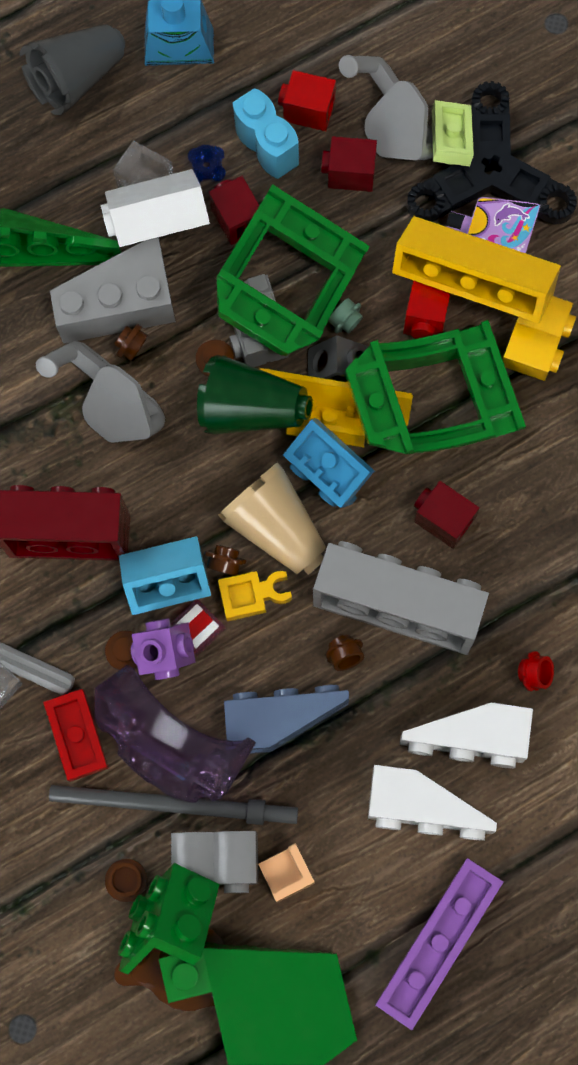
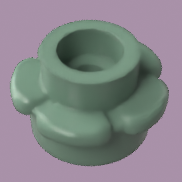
M347 298L336 308L328 320L335 327V333L344 330L349 334L363 318L359 313L362 306L360 303L355 304Z

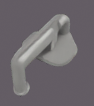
M343 56L338 66L343 76L352 78L357 73H369L384 95L368 113L364 125L367 138L377 140V154L385 158L405 160H429L433 158L432 129L428 125V105L417 87L409 81H399L391 67L379 56Z
M72 341L48 353L46 356L40 357L36 361L37 371L47 378L54 377L58 373V368L72 362L93 379V383L84 400L82 412L87 424L108 442L148 439L164 427L165 415L158 403L142 390L140 384L120 367L111 365L86 344Z

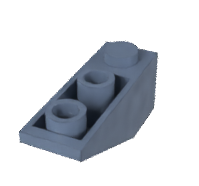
M323 685L315 687V693L299 694L296 688L275 690L274 697L258 698L257 692L233 694V700L224 701L227 751L229 755L272 752L349 704V691H340L339 685Z

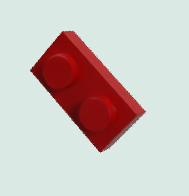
M80 689L43 702L67 780L71 782L109 769L85 691Z

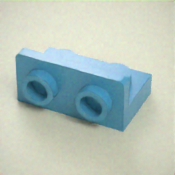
M317 418L309 421L283 454L291 462V470L300 478L310 480L320 489L318 491L320 497L334 507L339 506L343 508L352 505L357 499L356 493L375 471Z

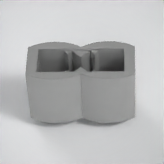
M256 831L171 833V866L176 863L220 885H224V893H249V885L258 884V833Z

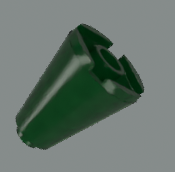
M222 355L211 357L205 365L203 372L210 374L207 385L199 384L197 416L199 425L207 427L204 431L207 434L300 427L304 420H308L311 416L313 399L311 396H308L307 389L303 386Z

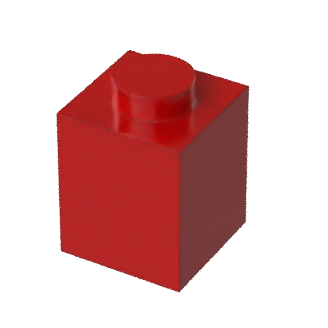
M293 70L289 84H282L278 98V106H283L284 119L288 123L327 131L336 100V80Z
M413 281L403 334L411 335L413 338L418 339L442 333L450 293Z

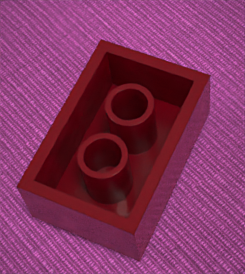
M13 485L10 487V490H0V547L9 558L119 561V555L128 553L130 513L121 493H116L112 488L95 487L91 489V492H75V489L71 487L54 486L50 488V491H35L30 486Z

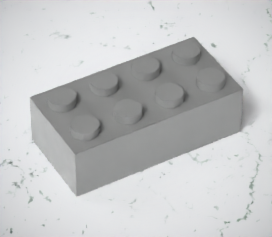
M340 541L338 545L328 543L313 588V607L461 654H468L475 641L489 595L488 592L481 590L480 584L467 579H457L456 583L441 578L439 571L429 567L418 566L417 570L401 565L402 561L391 555L378 554L376 558L361 553L362 548L349 542Z

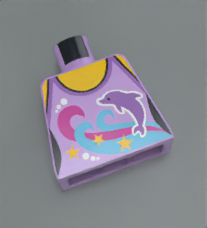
M480 197L477 200L472 217L450 211L446 227L526 253L540 204Z

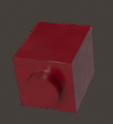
M332 136L330 151L323 150L321 173L328 174V188L372 192L377 140Z
M243 176L234 180H224L218 183L213 190L209 191L211 210L231 245L238 242L259 207Z
M439 481L433 490L426 487L414 504V508L418 510L414 522L454 549L476 519L480 507L442 481Z

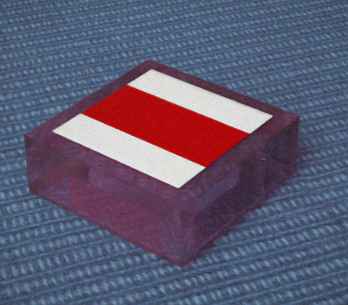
M196 599L170 624L189 623L194 645V655L196 657L226 630L225 626L199 599Z

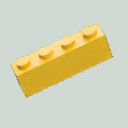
M413 216L396 244L392 273L539 324L554 295L561 265Z

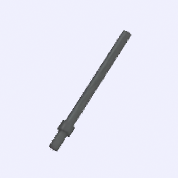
M51 785L49 791V801L246 819L247 824L264 825V821L297 824L298 807L267 805L266 800L249 799L248 803L60 785Z

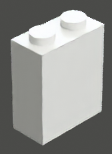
M193 169L105 191L107 203L100 205L108 236L116 235L119 247L210 224L202 189Z

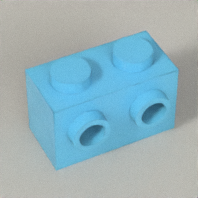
M197 536L119 555L122 584L132 615L211 596L206 566Z

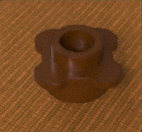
M216 545L215 551L209 550L204 553V555L209 556L207 568L232 575H238L240 565L246 564L247 561L238 557L239 550L222 545Z

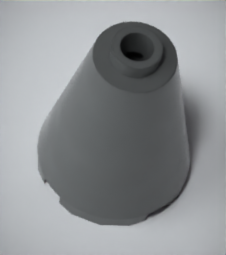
M103 24L30 42L20 50V57L25 54L27 62L21 68L37 100L42 105L49 102L55 108L50 112L54 115H62L73 107L124 57L125 40L118 29Z

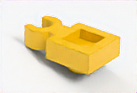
M257 571L219 579L218 584L227 622L266 613L264 601L271 600L276 604L290 602L292 600L291 592L280 594L274 590L276 583L288 580L287 573L285 571H276L266 581L259 582Z

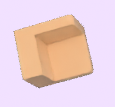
M296 843L288 846V849L258 864L277 903L315 884Z

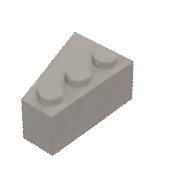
M159 237L143 241L50 290L55 324L63 344L121 333L126 326L133 329L139 324L143 328L176 322Z

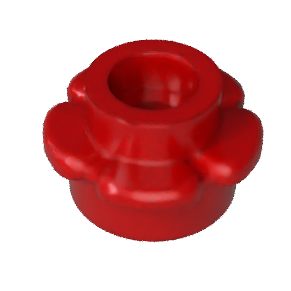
M532 651L528 654V659H522L519 663V680L528 691L547 689L554 677L553 662L550 657L540 656L539 652Z

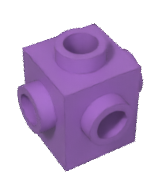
M169 618L145 623V631L132 634L131 656L134 663L138 666L139 675L154 673L155 680L172 678L180 675L179 668L196 662L188 622L170 625Z

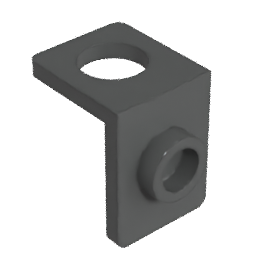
M340 336L332 337L312 346L308 350V376L329 379L338 375L346 378L345 369L356 357L358 359L369 346ZM326 351L328 361L325 368L319 372L317 368L318 359Z

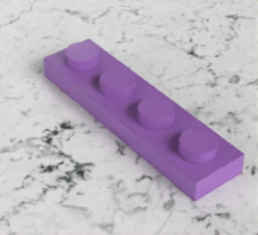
M466 858L375 1003V1006L410 1030H413L502 886L503 881Z

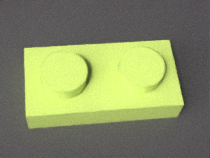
M435 100L432 109L433 162L470 167L474 155L471 105Z

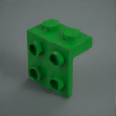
M176 863L163 876L156 875L147 893L144 896L139 894L131 906L129 919L133 920L132 926L124 935L118 949V955L122 956L119 971L128 975L153 948L194 966L202 958L220 884Z

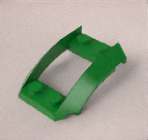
M272 184L216 277L218 315L222 320L277 354L287 356L320 339L331 314L370 246ZM267 231L331 271L305 319H302L239 279Z
M489 320L481 322L478 326L461 331L458 328L413 340L379 343L378 340L370 342V346L358 359L356 357L345 369L347 382L367 443L372 446L404 454L424 453L465 446L526 428ZM458 359L479 420L444 429L409 433L389 371L420 368Z

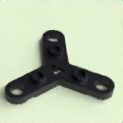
M486 81L475 88L471 101L474 155L470 167L452 165L433 175L432 178L422 183H417L408 193L407 210L412 218L416 216L433 222L449 214L450 211H454L492 192L505 200L540 204L537 217L551 224H562L573 216L577 205V196H575L574 190H571L568 185L566 187L564 184L558 183L551 179V176L511 156L509 92L499 82L496 84L494 81H491V83ZM486 95H492L499 99L500 105H497V108L493 107L491 109L489 107L487 109V106L483 107V103H480V99ZM492 162L498 165L497 171H493L490 175L484 172L485 166H490ZM428 195L433 197L437 204L434 208H430V210H423L424 208L420 209L415 201L420 196ZM551 197H560L567 203V208L563 209V211L559 210V212L557 210L552 211L553 209L547 205V200Z

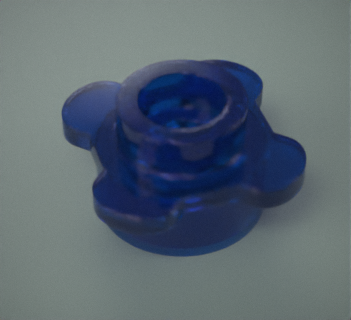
M201 145L189 151L188 160L191 162L192 169L199 183L205 179L221 181L225 178L226 171L222 167V159L225 155L222 148ZM204 163H210L209 167L203 166Z

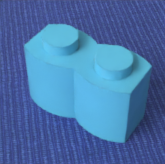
M254 88L233 102L236 133L245 146L257 153L260 165L269 175L279 179L299 165L297 134L285 119L276 115L275 107L266 94Z

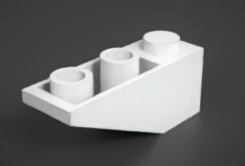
M491 702L402 732L400 745L408 746V752L416 755L433 756V750L450 752L449 759L456 761L474 762V757L478 756L491 758V765L496 767L516 768V762L523 763L528 758L533 709Z
M374 765L368 819L376 820L377 828L401 830V823L418 825V833L429 835H443V828L460 830L459 838L485 841V834L496 832L497 823L419 771Z

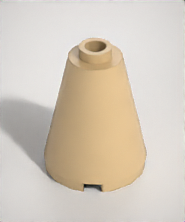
M277 462L262 474L261 478L246 488L225 507L218 516L224 523L295 574L304 570L309 575L321 565L324 557L321 553L326 549V546L284 469Z

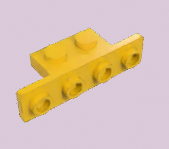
M259 368L262 371L305 387L308 396H311L313 399V409L310 418L304 420L300 427L287 428V435L298 436L311 419L317 418L346 445L364 448L366 437L348 382ZM395 391L406 426H408L413 395L407 392Z

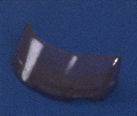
M126 665L95 687V720L101 731L110 734L116 740L119 748L117 754L146 782L151 783L163 793L174 798L196 803L200 798H210L212 802L221 799L228 793L256 744L249 737L239 741L221 740L189 727L170 713L153 696L135 669L129 665Z

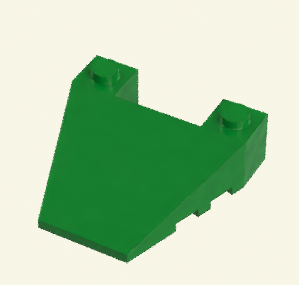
M205 942L202 958L193 966L165 952H160L159 963L168 1003L212 992L228 1065H325L357 1041L337 953Z

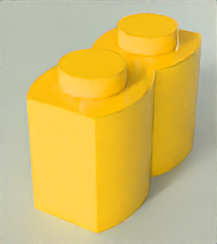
M553 296L539 324L518 317L503 357L505 368L545 381L549 371L556 373L564 354L563 350L557 349L561 336L569 339L577 317L570 314L573 303Z

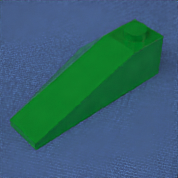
M0 208V267L99 265L122 253L117 240L10 209Z

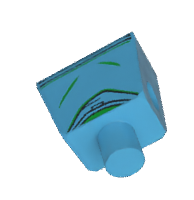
M202 0L148 1L145 22V66L214 63V30Z

